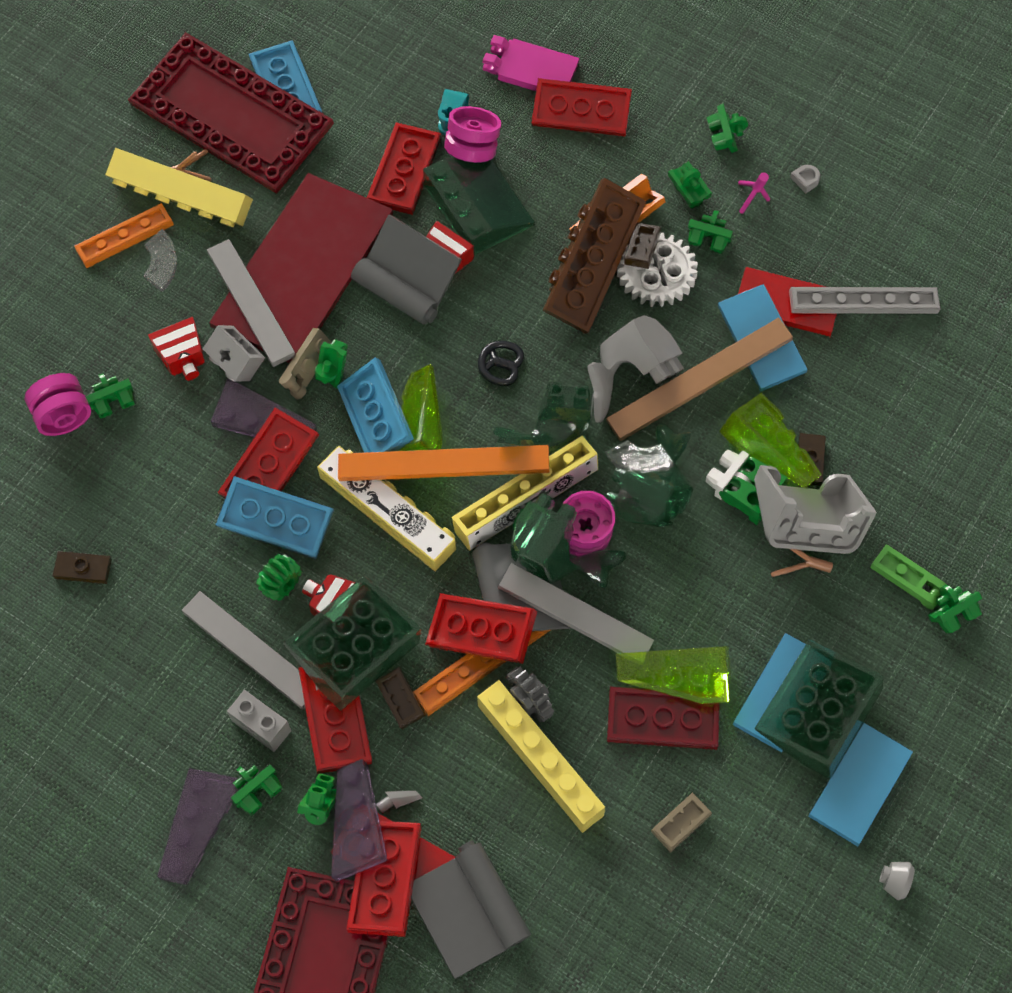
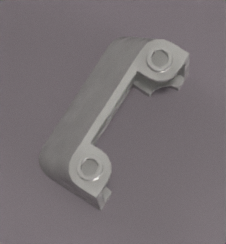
M760 465L754 481L765 536L773 547L847 554L855 551L861 545L877 512L850 475L833 474L824 480L820 489L779 485L781 474L777 468Z

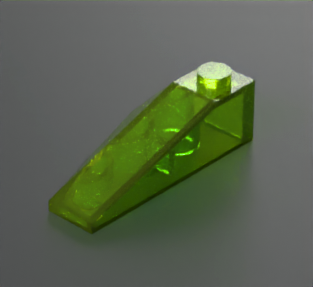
M429 364L410 374L402 393L401 399L404 402L401 409L414 439L398 451L439 450L442 448L443 437L434 367Z
M760 393L734 411L719 432L737 450L741 452L743 450L750 457L759 460L767 466L777 468L788 479L806 488L822 474L807 451L800 448L794 440L796 434L792 429L788 430L783 423L784 416L781 411L763 393Z
M729 646L616 653L617 679L620 682L701 704L730 702L731 671Z

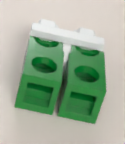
M727 449L722 455L719 464L728 470L724 474L716 468H712L706 476V483L715 489V497L720 500L723 499L730 506L736 507L749 516L751 522L758 525L762 520L754 479L760 465H767L753 457H749V454L743 450L738 455ZM781 474L779 485L786 486L787 477Z

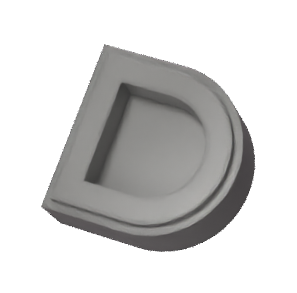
M803 165L793 171L790 178L806 194L818 185L820 172L812 165Z

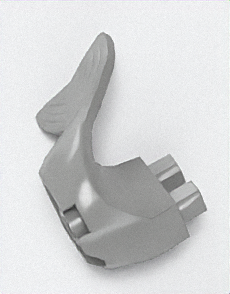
M645 315L633 319L600 345L601 363L592 362L588 365V373L594 390L595 422L601 423L608 413L613 389V377L622 363L631 362L643 375L650 373L656 384L668 377L675 376L684 369L677 358L682 354V351L672 335L656 319Z

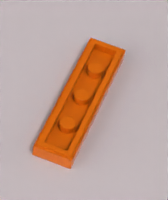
M161 203L74 247L85 267L88 268L174 224Z

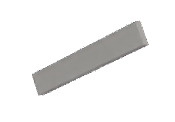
M228 239L207 249L208 255L271 365L275 367L294 358L295 352L230 240Z
M791 287L789 290L791 313L938 314L940 311L937 287Z
M513 563L510 564L498 586L500 590L639 665H642L654 642L652 638Z
M201 591L182 609L185 616L300 709L303 710L305 708L299 670Z

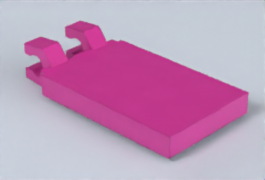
M493 35L491 40L492 47L490 49V52L494 54L486 53L483 58L484 71L498 75V80L533 91L537 89L538 78L572 82L579 65L578 57L514 38L507 41L505 37Z

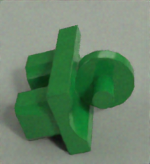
M724 104L718 105V112L706 117L711 132L723 129V132L712 135L713 145L716 151L729 147L731 153L736 152L738 148L734 133L738 137L744 134L743 131L748 127V121L745 117L739 116L738 113L732 114V119L730 120Z
M688 161L677 169L669 170L668 177L684 197L689 207L693 209L701 205L704 200L710 198L712 192L701 179L699 170L694 169Z
M714 210L712 216L703 214L701 219L703 222L690 219L688 224V244L701 247L703 238L706 236L713 238L710 250L723 254L727 244H731L733 231L724 229L727 221L719 219V211Z
M334 340L331 344L323 342L320 348L318 365L315 368L316 380L324 384L329 382L335 388L342 383L348 348L347 344L338 340Z
M103 373L99 374L101 382L92 385L95 392L85 396L91 410L94 409L100 419L113 413L108 403L118 399L122 409L135 404L132 394L134 390L129 378L118 382L116 376L106 380Z
M944 585L940 588L941 597L936 599L937 604L941 607L928 614L931 622L939 623L945 633H953L961 627L956 617L960 612L965 620L968 621L982 615L978 604L982 597L979 591L971 594L969 591L963 592L959 586L952 589L949 585Z
M269 764L252 779L259 772L257 767L253 765L249 770L245 771L240 766L236 769L240 777L232 784L237 789L245 783L246 785L235 793L231 799L238 809L241 807L252 816L263 806L255 797L258 791L263 788L273 798L283 789L276 777V770Z
M318 774L315 784H312L298 806L297 813L304 814L306 820L313 825H321L326 822L330 810L339 797L340 790L333 789L334 777Z

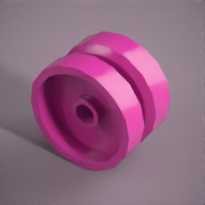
M465 106L455 108L449 114L444 148L450 155L463 161L476 163L492 160L496 155L501 120L491 111L479 107Z
M58 373L49 375L31 385L25 393L24 400L30 413L33 415L32 418L39 433L43 435L57 436L71 432L83 425L91 415L92 410L83 394L78 379L72 374Z

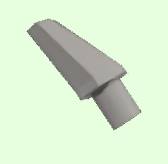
M386 791L387 797L376 805L381 813H383L392 806L397 809L400 806L422 799L417 791Z

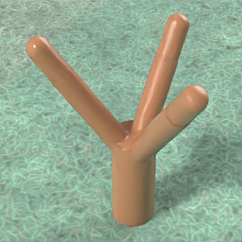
M207 149L198 154L193 152L182 163L170 167L209 182L211 181V177L184 170V168L208 153Z
M790 549L803 558L805 562L771 573V576L776 577L807 567L830 573L833 563L809 556L801 550Z

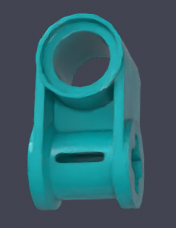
M449 89L444 90L438 110V117L440 119L438 129L441 134L446 136L450 112L455 108L468 106L469 94Z

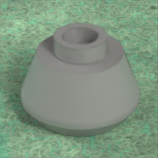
M891 862L889 867L884 865L879 882L884 883L883 889L896 900L905 899L911 888L915 869L910 862Z

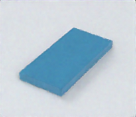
M293 40L249 54L251 64L257 75L322 113Z
M764 284L718 303V308L735 342L778 317L782 321ZM793 340L748 366L760 392L807 373V367Z
M375 357L337 386L364 453L398 451L414 439L381 360Z
M234 476L216 526L317 559L334 509Z
M785 633L733 722V726L782 753L834 659Z
M863 723L808 817L858 847L913 751Z

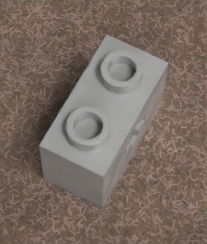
M218 325L203 347V350L209 355V359L214 364L219 365L225 371L226 377L234 382L250 381L265 359L234 326Z
M246 690L240 694L227 710L233 723L273 752L276 751L291 732L286 719Z

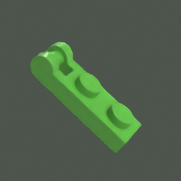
M887 544L870 567L918 599L923 606L930 610L937 606L936 599L941 596L940 588L947 585ZM925 584L931 588L930 592L923 589Z

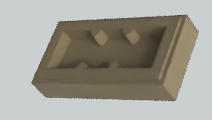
M692 792L661 820L651 832L671 853L712 815V812Z

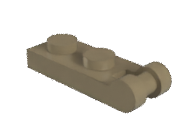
M319 328L311 330L279 379V383L284 388H288L290 394L296 400L301 399L306 394V387L315 375L321 345L323 342L332 343Z

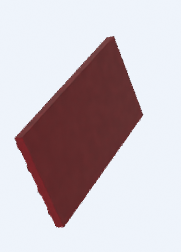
M186 32L128 99L130 105L202 149H207L215 157L276 194L334 124L333 119Z
M310 173L306 175L246 266L255 285L292 346L295 355L313 328H322L351 282V273L355 265L361 259L366 258L387 216L393 215V209ZM229 291L210 320V327L216 329L218 325L234 326L255 348L263 351ZM293 358L287 360L286 362L290 363Z
M292 867L287 868L254 993H375L389 936L348 933L347 923L354 881Z

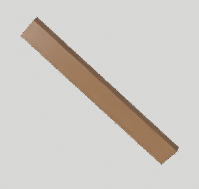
M778 317L609 416L607 423L617 438L622 441L791 342L793 336Z

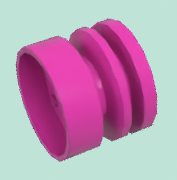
M580 491L569 496L563 502L559 512L557 536L561 546L577 557H593L606 549L611 540L615 525V511L611 502L602 494L594 491ZM586 526L590 527V529H586L585 531L581 530V528H585Z

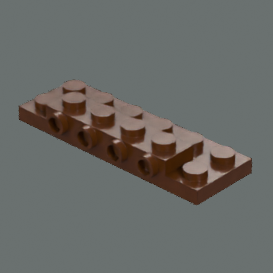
M606 178L601 179L592 201L587 205L583 204L578 212L577 217L581 218L578 226H573L568 235V239L571 240L569 247H565L558 257V261L561 262L559 269H555L549 277L548 283L552 285L549 289L551 293L543 308L545 313L585 334L589 333L646 204L645 200Z

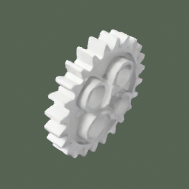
M661 233L650 267L645 269L624 265V258L629 246L627 245L617 267V277L620 278V286L625 285V293L632 292V300L641 297V304L645 303L646 300H650L651 307H653L655 301H658L661 307H663L666 300L673 305L674 297L681 301L683 293L689 295L690 287H694L698 272V263L694 261L695 254H689L690 246L682 248L683 240L675 243L673 242L674 235L665 239L664 233Z

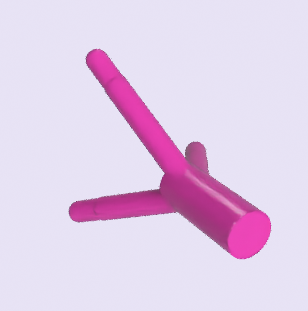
M761 173L756 182L738 181L739 185L749 186L753 189L739 211L741 214L745 212L755 195L761 192L766 201H770V197L764 189L769 179L767 173Z

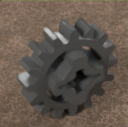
M516 667L507 674L506 679L511 687L509 690L512 696L529 716L532 715L539 722H544L554 715V710L551 707L552 704L549 702V691L537 679L535 674H528L521 667Z

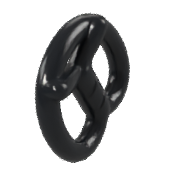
M502 340L487 344L482 349L478 358L479 374L494 385H512L517 380L518 368L524 361L522 348L515 343ZM506 348L516 353L517 358L515 361L498 357L495 349ZM489 354L490 360L485 364L486 358ZM493 366H497L511 371V375L507 379H501L489 373V370Z

